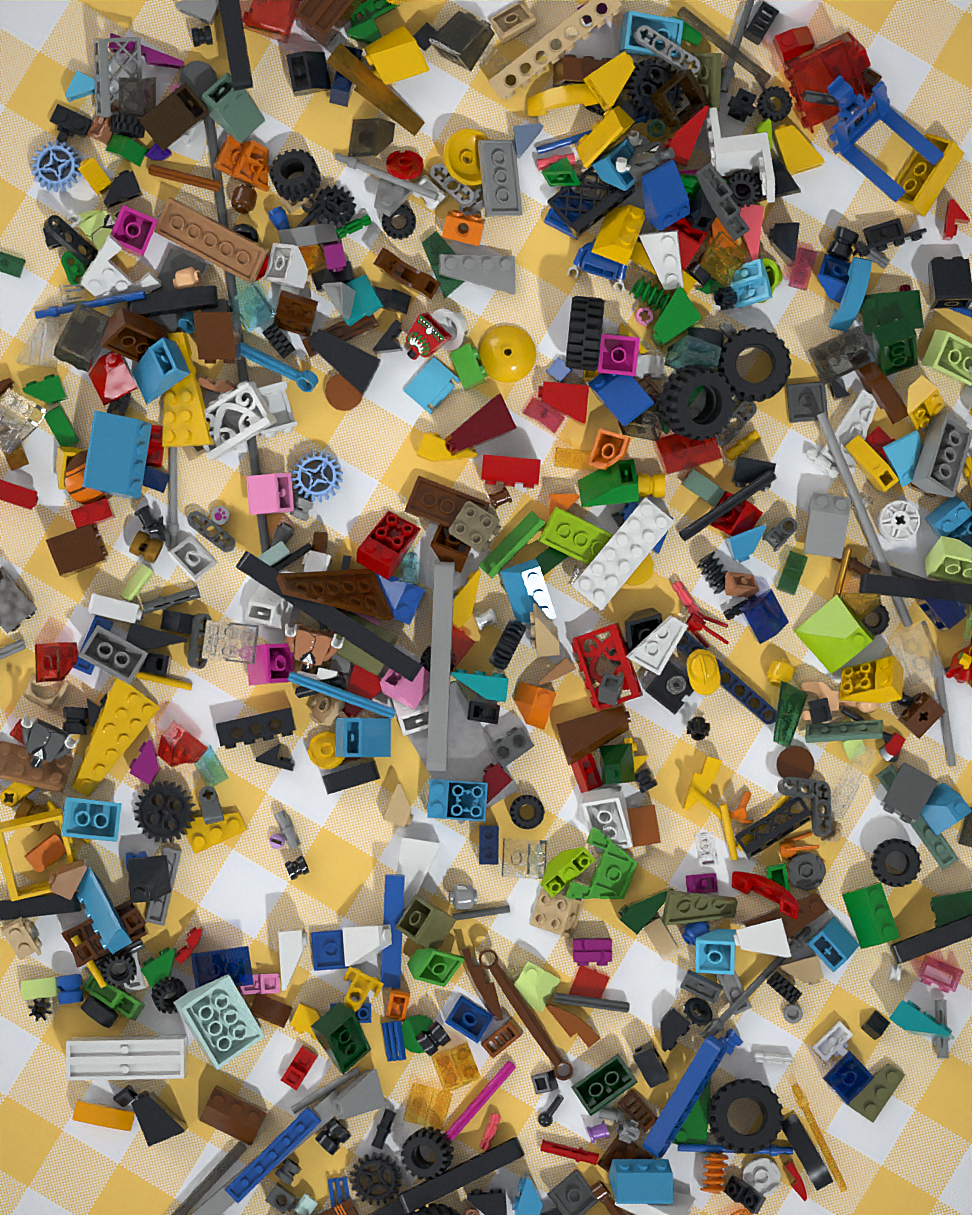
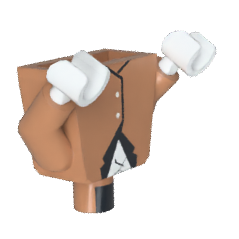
M288 624L285 626L286 641L290 652L295 654V660L302 661L300 670L306 673L311 672L313 664L321 665L323 661H328L342 647L345 640L344 637L341 640L337 639V634L333 636V632L300 624H295L293 628L288 627Z

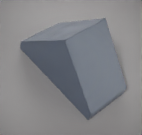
M541 123L514 126L516 157L520 159L543 130Z

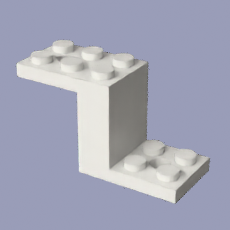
M717 107L709 108V116H706L707 140H709V154L712 158V166L721 177L731 176L736 171L738 173L739 170H743V173L746 170H749V173L759 172L760 180H762V195H766L767 203L775 202V177L767 132L721 138Z

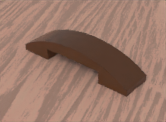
M137 907L120 917L129 935L146 924ZM100 933L93 935L70 950L81 967L107 950H104L99 941L102 938Z

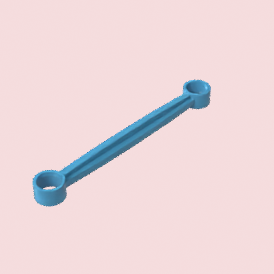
M185 312L178 321L179 328L188 334H192L195 331L192 312ZM241 342V356L296 381L297 386L302 391L312 392L318 384V377L313 372L304 370L301 373L262 351Z

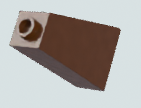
M623 705L556 724L568 766L629 730L628 723L631 722L629 712L624 711Z

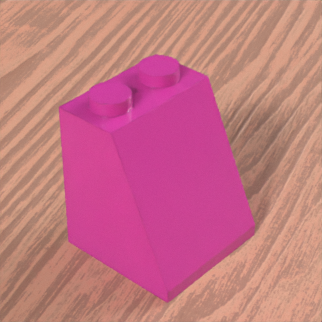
M287 643L261 644L246 647L249 686L290 682L288 681V676L291 671L295 672L294 654L290 652Z

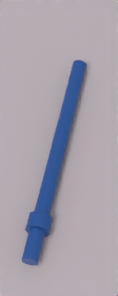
M142 290L61 307L57 305L51 306L46 310L35 311L36 319L45 317L55 318L59 317L60 314L145 298V292Z
M677 1144V1151L734 1152L723 1148V1145ZM770 1144L767 1148L751 1154H769V1156H778V1154L793 1155V1148Z

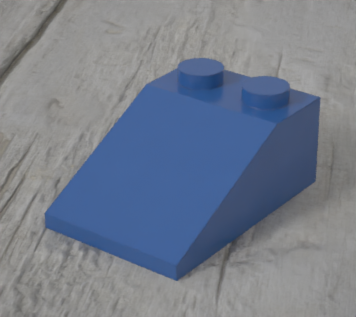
M673 159L641 177L645 217L657 230L661 231L690 214L689 199Z
M601 373L588 383L596 398L624 427L654 404L653 400L633 376Z
M375 573L394 616L393 619L410 626L425 593V589L394 576L387 580Z

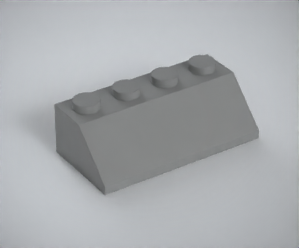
M947 413L933 417L929 423L912 484L927 493L955 497L972 440V430Z

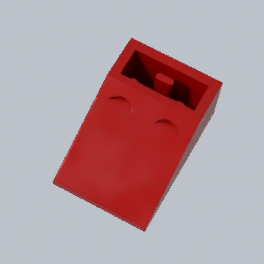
M388 510L358 547L356 562L389 580L400 566L421 528Z

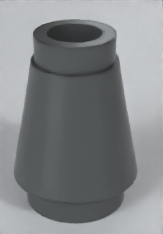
M281 522L280 525H277L270 546L273 547L281 541L286 545L294 535L295 529L289 524Z

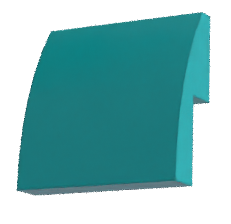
M364 274L345 284L356 291L351 316L348 320L344 318L348 326L354 325L364 316H371L384 306L367 275Z

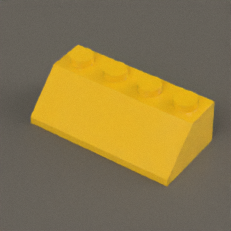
M926 133L924 137L943 152L944 156L935 165H932L915 150L896 180V183L905 190V194L895 203L923 217L926 216L965 154L954 141L930 133Z

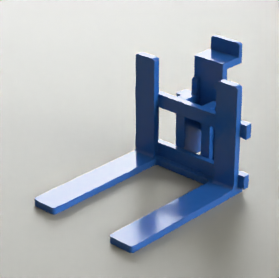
M841 75L827 87L828 93L837 100L840 110L837 114L839 121L832 127L833 133L829 136L831 142L836 141V146L832 149L833 153H839L892 201L897 202L905 194V190L854 146L875 123L881 120L932 165H935L944 156L943 152L890 107L887 86H885L882 80L872 89L873 95L867 101H865V98L860 93L856 96L853 87L844 81ZM875 102L876 108L868 113V108ZM860 117L861 119L855 124L854 121Z

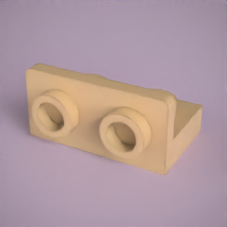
M22 917L1 927L4 936L20 960L34 952L38 956L41 955L40 947H42V943L38 936L34 937L30 923H25Z

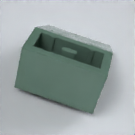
M228 72L202 94L200 99L210 111L209 116L240 144L265 121L245 89L234 91L231 75Z

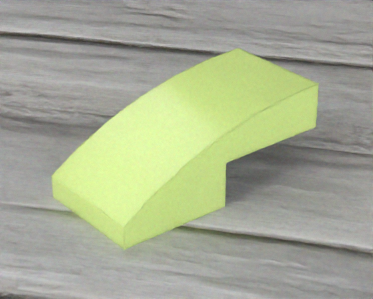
M58 976L22 980V1000L58 996L60 992L56 982V977Z

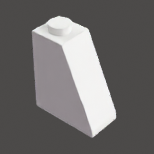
M97 594L91 595L88 613L137 624V621H141L143 615L141 605Z
M782 919L736 930V935H733L736 946H740L741 950L784 958L791 957Z
M390 924L342 928L345 966L362 964L392 944Z

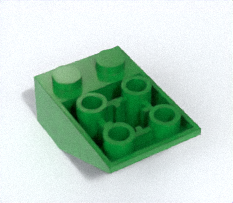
M634 459L619 460L605 470L598 469L579 479L578 488L581 507L639 501Z

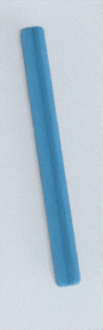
M293 671L288 676V681L366 710L388 718H393L396 710L394 708Z

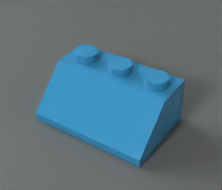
M536 558L500 571L516 621L531 623L530 612H533L534 603L539 606L549 619L556 617Z
M612 1159L608 1178L616 1204L673 1203V1172L668 1159Z

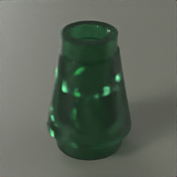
M653 119L648 123L647 131L652 138L657 139L665 134L666 125L660 119Z

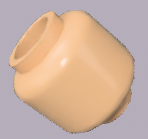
M188 267L176 272L173 284L176 290L200 287L203 284V278L199 270H196L194 267Z

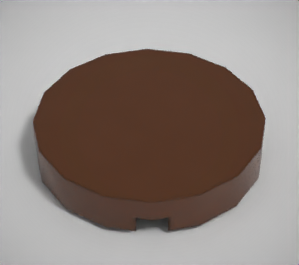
M801 746L785 748L780 752L776 760V769L782 779L785 777L809 779L814 771L815 762L812 754Z

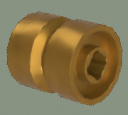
M139 530L130 546L129 553L138 557L142 555L144 560L154 564L163 548L164 542L155 537L150 539L149 534Z
M24 797L14 819L48 812L50 809L41 804L35 806L33 800ZM44 823L29 827L39 831Z

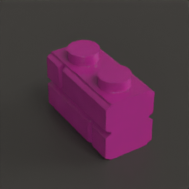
M573 938V962H577V966H589V962H596L597 966H607L608 962H612V938Z

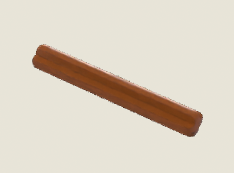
M153 164L150 165L148 173L153 176L219 192L222 186L220 181Z

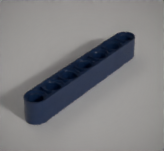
M686 631L683 634L687 639L686 644H677L676 646L687 657L691 654L693 647L707 650ZM716 658L720 675L726 672L730 676L728 683H723L720 680V686L763 724L769 725L776 722L778 717L777 711ZM737 685H741L744 688L742 696H738L734 692V688ZM751 698H756L759 702L756 709L749 706ZM767 710L773 713L771 721H766L763 717L764 712Z

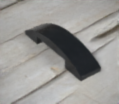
M796 1114L784 1119L781 1122L782 1131L794 1149L815 1189L818 1191L834 1182Z

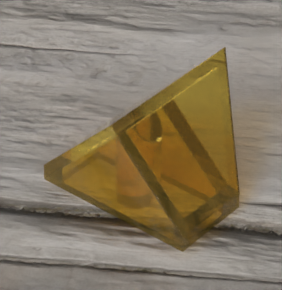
M320 245L299 248L308 268L307 277H309L326 262L324 250Z

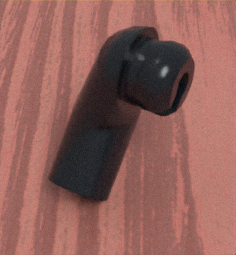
M902 692V699L897 700V703L909 708L914 703V699L922 693L920 692L910 697Z

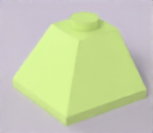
M527 960L514 986L529 1006L542 1013L561 979Z

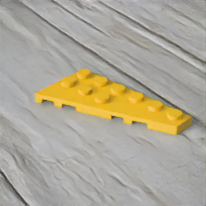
M168 333L169 340L177 343L190 374L164 392L162 447L214 445L213 438L210 437L209 433L210 425L205 417L206 408L200 384L195 376V373H197L196 368L191 360L192 352L187 333Z
M116 677L113 679L112 688L108 691V698L101 709L91 734L92 738L89 746L87 745L83 761L79 765L72 782V786L87 798L160 709L157 704L131 684L129 685Z

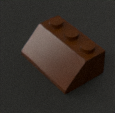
M121 306L109 318L101 341V347L139 363L149 347L161 338L169 339L166 326Z
M216 1085L199 1121L251 1146L268 1110Z

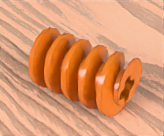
M707 1152L710 1156L704 1157V1159L709 1164H705L703 1167L708 1169V1172L702 1173L707 1179L701 1180V1183L705 1184L706 1187L700 1188V1190L721 1194L720 1191L725 1190V1187L721 1184L726 1182V1179L721 1176L727 1175V1171L722 1168L728 1167L724 1160H728L729 1156L724 1153Z

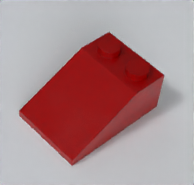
M709 106L703 107L674 134L673 139H668L665 148L672 147L674 149L675 157L672 159L676 164L687 167Z

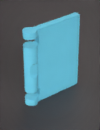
M433 357L403 391L431 414L433 411L427 406L431 403L437 408L455 388L449 381L453 378L455 382L459 383L460 379Z

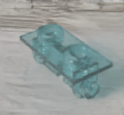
M413 551L406 555V560H402L399 581L406 584H418L421 562H417L418 555Z

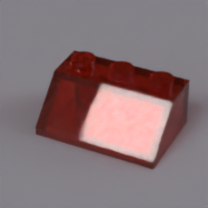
M678 434L655 439L665 476L722 459L715 434L713 438L704 440H693Z

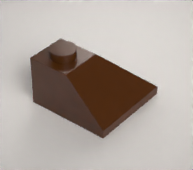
M439 525L430 546L440 562H455V571L461 573L471 547L452 536L448 528Z

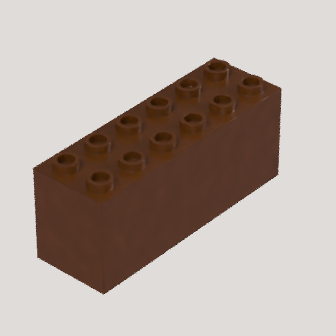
M304 0L295 11L296 26L327 48L364 0Z

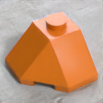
M599 428L587 465L605 470L626 455L631 438Z
M519 682L514 701L526 724L545 729L556 692Z

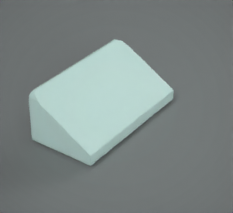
M281 541L257 558L272 567L291 553Z

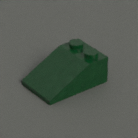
M920 290L865 295L861 308L866 336H872V328L906 316L909 317L914 330L924 328Z
M908 316L897 318L892 322L880 324L872 328V340L878 365L885 376L918 365L917 335Z
M667 887L636 900L628 906L624 904L618 911V919L637 935L665 903L667 890H675Z
M338 1002L311 1026L317 1040L342 1074L346 1073L371 1051L354 1011L341 1002Z

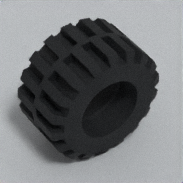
M292 149L291 152H288V150L284 151L285 154H279L277 156L278 159L273 160V166H270V178L280 197L287 201L290 199L291 202H296V200L301 202L303 198L309 199L311 194L317 192L316 188L320 187L321 173L315 159L310 153L304 152L302 149H299V151ZM295 172H303V174L296 179H288L289 176Z
M896 838L887 839L883 843L878 844L877 848L874 849L873 857H871V869L874 871V876L881 883L891 887H904L907 884H911V881L916 880L918 872L920 873L921 871L920 864H922V860H920V853L908 841ZM899 851L906 857V868L900 874H892L886 868L885 861L891 852Z
M423 1127L405 1140L406 1142L402 1145L404 1150L401 1151V1156L404 1158L401 1161L402 1164H406V1171H411L410 1175L413 1177L417 1175V1179L420 1180L424 1177L425 1180H430L431 1178L438 1177L451 1165V1160L454 1157L451 1153L454 1151V1147H450L452 1141L451 1139L447 1140L445 1132L441 1134V1130L438 1128L434 1130L433 1127H428L427 1129ZM420 1145H427L433 1150L435 1162H429L422 1157Z

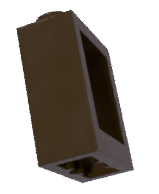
M691 68L678 71L650 95L654 106L658 109L668 128L681 126L709 101ZM679 83L690 104L676 115L665 94Z

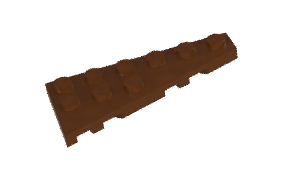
M369 569L279 573L276 577L281 592L284 595L389 621L394 617L375 572Z

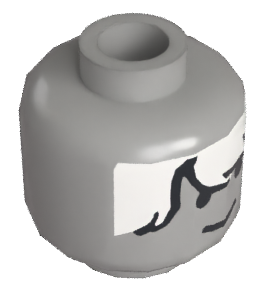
M455 885L453 891H449V903H452L455 909H472L473 905L477 904V890L472 885Z

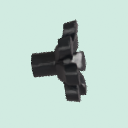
M161 516L156 526H149L150 534L157 533L162 541H166L164 534L166 528L163 524V516Z

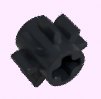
M731 286L718 288V292L714 295L715 305L720 306V310L734 309V305L738 301L737 292L731 291Z
M694 717L691 721H688L687 734H691L692 739L700 741L709 736L710 723H706L703 717Z
M42 998L41 1002L34 999L35 1005L28 1006L29 1009H32V1013L29 1016L34 1015L36 1022L41 1017L46 1021V1014H52V1011L49 1010V1006L52 1003H45V998ZM38 1005L39 1007H44L45 1010H43L42 1013L36 1012V1010L38 1009Z

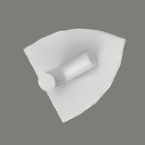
M203 121L167 149L200 162L206 147V131Z

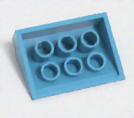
M94 411L82 487L124 499H140L152 423Z

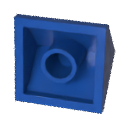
M461 995L446 1018L445 1023L478 1044L493 1016Z

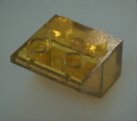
M468 1041L431 1056L444 1093L461 1088L481 1078Z

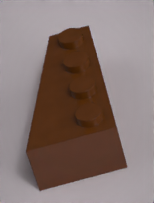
M567 54L553 65V87H560V84H586L583 79L612 60V58L597 60L593 56L576 58V55ZM628 80L624 85L623 89L630 90L626 88V85L630 84Z
M813 893L797 900L799 909L796 920L780 912V907L742 921L745 927L782 919L786 938L789 939L829 909L817 893Z

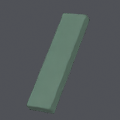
M883 719L806 724L805 741L806 743L883 738Z

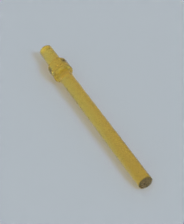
M799 1084L792 1085L791 1088L797 1098L796 1103L799 1109H802L840 1191L843 1192L848 1188L810 1110V1103L807 1097H804Z

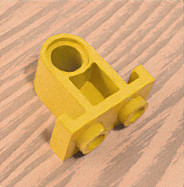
M349 966L343 980L347 981L349 979L353 982L344 997L343 1004L352 1011H358L369 991L375 992L374 996L377 997L384 983L380 982L376 977L364 974L358 968ZM351 997H356L358 1001H353Z

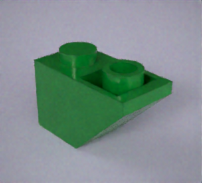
M55 374L45 376L44 380L38 383L37 381L29 382L26 384V387L22 388L25 394L49 405L68 399L61 377L59 375L55 376Z
M167 947L159 952L160 957L154 960L151 957L142 963L144 967L140 970L152 988H154L155 984H160L159 980L165 981L166 977H171L177 951L175 947L171 950Z

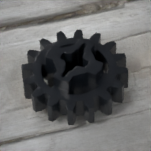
M329 185L325 190L321 189L315 198L316 203L314 204V207L318 208L316 213L322 214L320 219L326 218L327 224L333 221L335 226H337L338 222L342 225L346 221L349 222L356 211L354 209L357 206L353 203L355 198L349 197L350 191L345 193L344 187L337 189L336 185L332 189Z

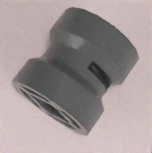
M286 1158L283 1161V1166L278 1168L275 1174L282 1181L291 1185L294 1181L293 1177L299 1174L302 1168L293 1160Z

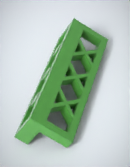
M531 511L478 566L493 579L546 522Z

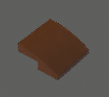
M282 290L273 323L280 329L309 337L318 301Z
M618 1134L597 1164L609 1173L612 1159H652L653 1157L633 1141L629 1144L618 1139Z

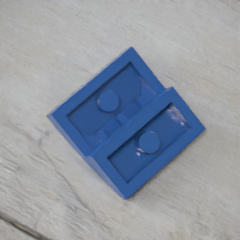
M571 190L569 192L571 196H580ZM558 198L554 204L557 207L566 208V199ZM569 199L568 208L579 209L580 200ZM582 200L581 209L590 210L593 207L592 201ZM550 208L543 223L577 240L578 237L575 238L569 227ZM567 212V219L573 223L578 219L579 213Z

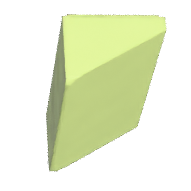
M142 564L122 590L121 595L128 601L133 602L154 574V571L145 564Z

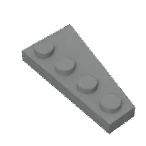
M439 255V275L471 282L475 285L489 287L497 291L500 290L511 295L516 294L515 256Z

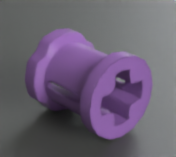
M605 1121L591 1128L589 1126L586 1127L591 1143H595V1140L604 1137L610 1138Z

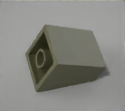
M415 895L395 928L426 948L439 949L457 919Z

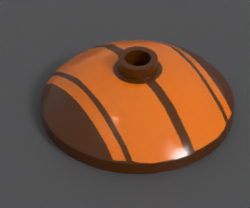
M88 449L76 454L67 464L64 473V484L67 492L74 500L84 505L105 498L110 499L113 496L82 487Z

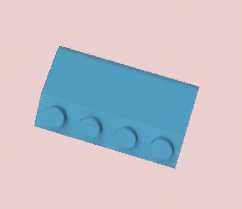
M88 867L77 887L78 893L76 896L81 904H85L86 908L84 911L87 917L93 919L94 923L91 925L96 934L100 933L102 938L99 941L104 950L108 948L113 954L131 944L132 940L101 880L92 868Z

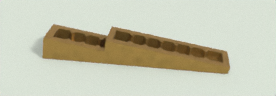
M340 43L331 53L326 63L356 85L354 91L415 136L425 122L344 45Z

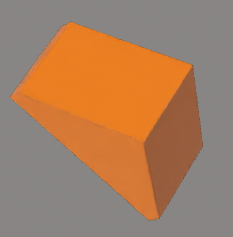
M550 494V516L555 506L567 511L580 496L578 494Z
M395 988L391 989L386 1018L405 1021L411 992Z

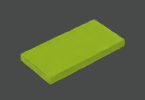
M555 506L538 541L590 565L614 535Z

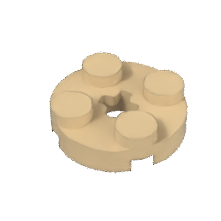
M323 693L316 694L310 705L313 708L312 714L310 713L311 720L319 725H332L339 711L343 709L345 701Z

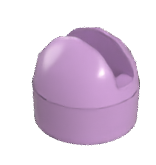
M278 833L273 834L269 839V844L274 849L283 847L285 843L284 837ZM274 838L276 840L282 841L281 845L272 842V839Z

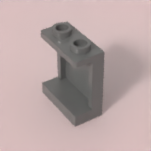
M904 762L900 766L898 774L880 805L883 806V810L899 815L900 819L905 823H914L917 821L938 781Z

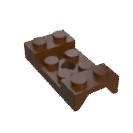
M129 900L116 906L115 909L119 917H122L134 909L136 905ZM92 918L61 933L68 943L70 950L75 948L71 940L74 936L78 935L80 940L84 942L96 934L91 925L94 923ZM143 925L129 936L133 942L149 934L146 926ZM109 949L95 957L93 960L110 953ZM74 957L77 968L81 967Z

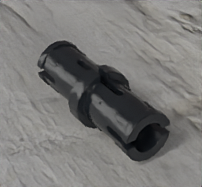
M385 1108L382 1120L376 1127L377 1132L371 1144L372 1146L383 1149L386 1138L391 1133L390 1128L397 1114L396 1112Z

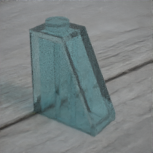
M687 335L668 347L664 365L673 369L684 368L685 365L689 364L714 367L718 365L721 347Z

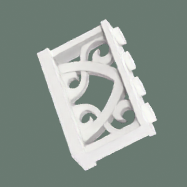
M246 380L238 384V389L235 391L230 390L224 393L221 400H214L207 404L208 408H206L205 417L210 419L209 425L213 427V431L209 433L214 436L216 446L214 448L213 445H203L209 461L222 457L277 422L256 387L255 381L248 382ZM244 393H250L253 398L252 405L249 408L246 407L249 404V398L246 401L242 400ZM236 398V403H231ZM256 406L259 408L264 418H261L255 411H253ZM227 409L243 413L239 420L240 433L238 434L231 428H221ZM247 416L249 417L247 420L250 422L249 427L244 425V420ZM221 432H228L230 438L228 440L225 439V434L222 435Z

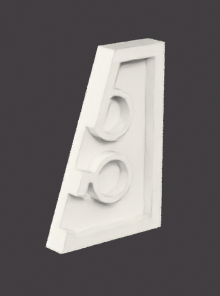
M678 230L639 234L664 290L677 289L680 286L684 288Z
M670 615L626 657L660 675L688 625Z

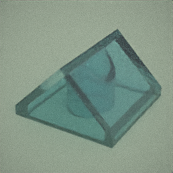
M256 282L227 301L234 313H240V322L248 334L277 314Z

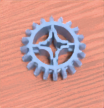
M58 140L55 141L54 146H52L50 141L47 142L48 148L41 145L43 151H35L38 157L33 156L32 160L36 163L30 165L31 168L36 169L31 172L33 176H37L34 179L36 183L41 181V188L47 185V191H51L52 187H54L55 193L59 191V187H61L63 192L66 191L65 185H68L71 189L72 185L70 182L77 183L78 180L75 176L81 177V173L77 171L80 167L78 163L82 161L80 157H76L79 154L78 151H73L72 145L67 147L66 142H63L60 146ZM56 152L64 153L68 155L70 159L60 160L56 156ZM50 155L49 163L42 168L44 159ZM54 159H55L56 162L59 164V166H58V172L54 169V167H55V161H54ZM72 165L69 174L64 178V170ZM53 173L56 175L58 181L49 180L45 178L43 174Z
M312 451L313 457L305 453L307 459L304 461L302 457H299V461L302 464H294L298 471L292 470V474L297 475V477L291 479L292 482L298 481L293 486L294 489L301 487L298 494L302 495L305 492V500L311 495V502L315 501V497H318L319 502H322V496L324 495L326 500H329L328 493L335 496L336 493L333 489L340 490V486L336 485V483L343 482V479L337 478V476L343 475V472L336 471L341 468V465L337 464L334 466L333 464L337 459L333 458L329 461L331 457L329 453L325 458L323 457V451H320L319 456H316V451ZM315 461L322 462L318 468L313 470L306 467ZM327 464L333 471L332 481L324 476ZM302 472L311 478L308 488L302 483ZM318 472H321L322 474H320V476H322L324 480L317 479L314 482V477H312L311 473L318 474ZM318 484L329 486L323 491L313 492Z

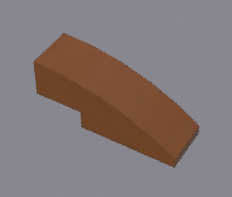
M552 1004L546 1005V1008L570 1038L577 1033L588 1048L600 1039V1036L581 1018L561 1007Z

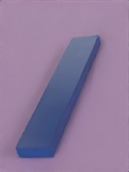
M385 874L383 925L390 924L392 944L382 950L381 982L384 983V988H400L402 932L395 928L403 915L405 875Z
M307 1107L225 1188V1191L239 1203L321 1122V1119Z

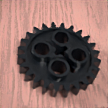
M649 58L646 61L639 62V64L635 65L628 79L630 84L626 85V88L630 89L627 95L632 96L629 102H635L633 109L639 108V115L645 112V118L651 117L653 121L656 119L660 121L663 118L654 106L650 95L677 72V70H670L671 64L665 66V60L659 62L658 58L653 61ZM679 83L665 94L675 113L677 112L676 109L681 107L679 103L684 100L680 96L684 92L680 90Z
M158 781L156 782V787L153 784L149 785L150 791L143 789L144 796L138 795L141 802L135 803L139 807L138 810H134V813L139 814L135 820H140L141 822L137 826L138 828L144 827L142 834L149 833L148 839H152L155 836V842H159L161 839L162 843H167L169 839L170 843H172L175 838L177 840L182 839L181 834H188L186 828L192 829L189 822L195 821V819L191 817V814H196L197 812L191 810V808L196 804L189 802L193 796H186L188 790L181 791L183 785H178L175 788V782H171L169 785L168 781H163L162 785ZM157 795L162 797L160 805H157L155 801ZM176 800L180 803L179 810H175L173 807V803ZM165 809V811L168 812V815H165V813H163L162 810ZM153 813L157 816L155 824L150 820V816ZM170 819H173L175 822L173 829H170L168 826Z

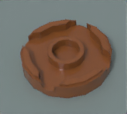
M340 374L333 376L326 385V399L336 410L350 411L362 401L363 395Z

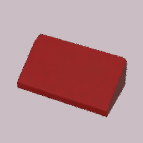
M592 753L571 765L581 793L603 786Z

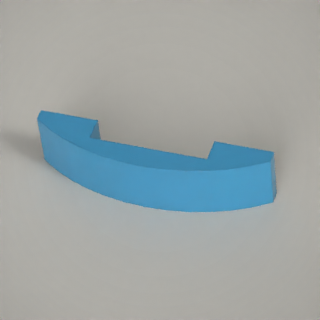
M853 256L847 273L850 278L838 310L834 309L829 328L846 332L854 322L868 287L871 260Z

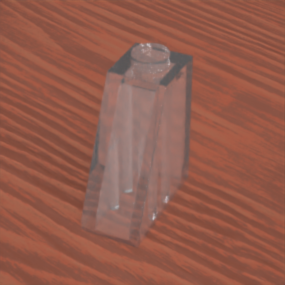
M46 316V319H40L17 356L16 363L19 365L57 369L62 323L57 321L56 317Z

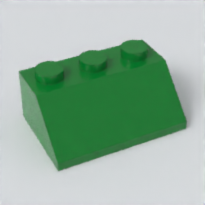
M881 882L842 894L861 949L900 938Z

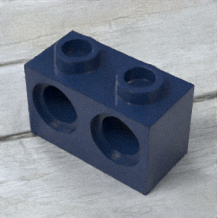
M479 825V864L498 865L499 825Z

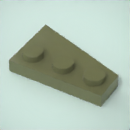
M690 52L700 62V69L694 73V76L698 77V82L709 100L701 109L709 106V108L717 107V111H720L722 53Z
M888 1063L840 1101L874 1123L905 1074Z

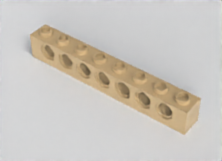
M590 0L487 82L501 100L504 97L508 100L516 94L514 90L518 86L523 88L531 82L529 78L532 75L536 74L539 76L544 72L546 64L551 62L553 65L562 58L559 55L564 50L568 53L577 45L574 42L580 38L582 41L592 34L590 32L592 28L596 26L599 29L607 22L605 20L606 17L610 14L614 17L622 11L620 6L623 3L620 0ZM599 3L607 5L608 10L605 14L597 12L596 8ZM584 15L591 16L592 24L590 26L582 24L581 19ZM569 27H574L577 30L576 37L569 38L566 30ZM553 39L561 41L562 47L559 50H554L551 47ZM538 51L546 53L547 58L544 62L536 59ZM523 63L531 65L530 73L525 74L521 71ZM511 74L516 77L515 85L507 84L506 77Z

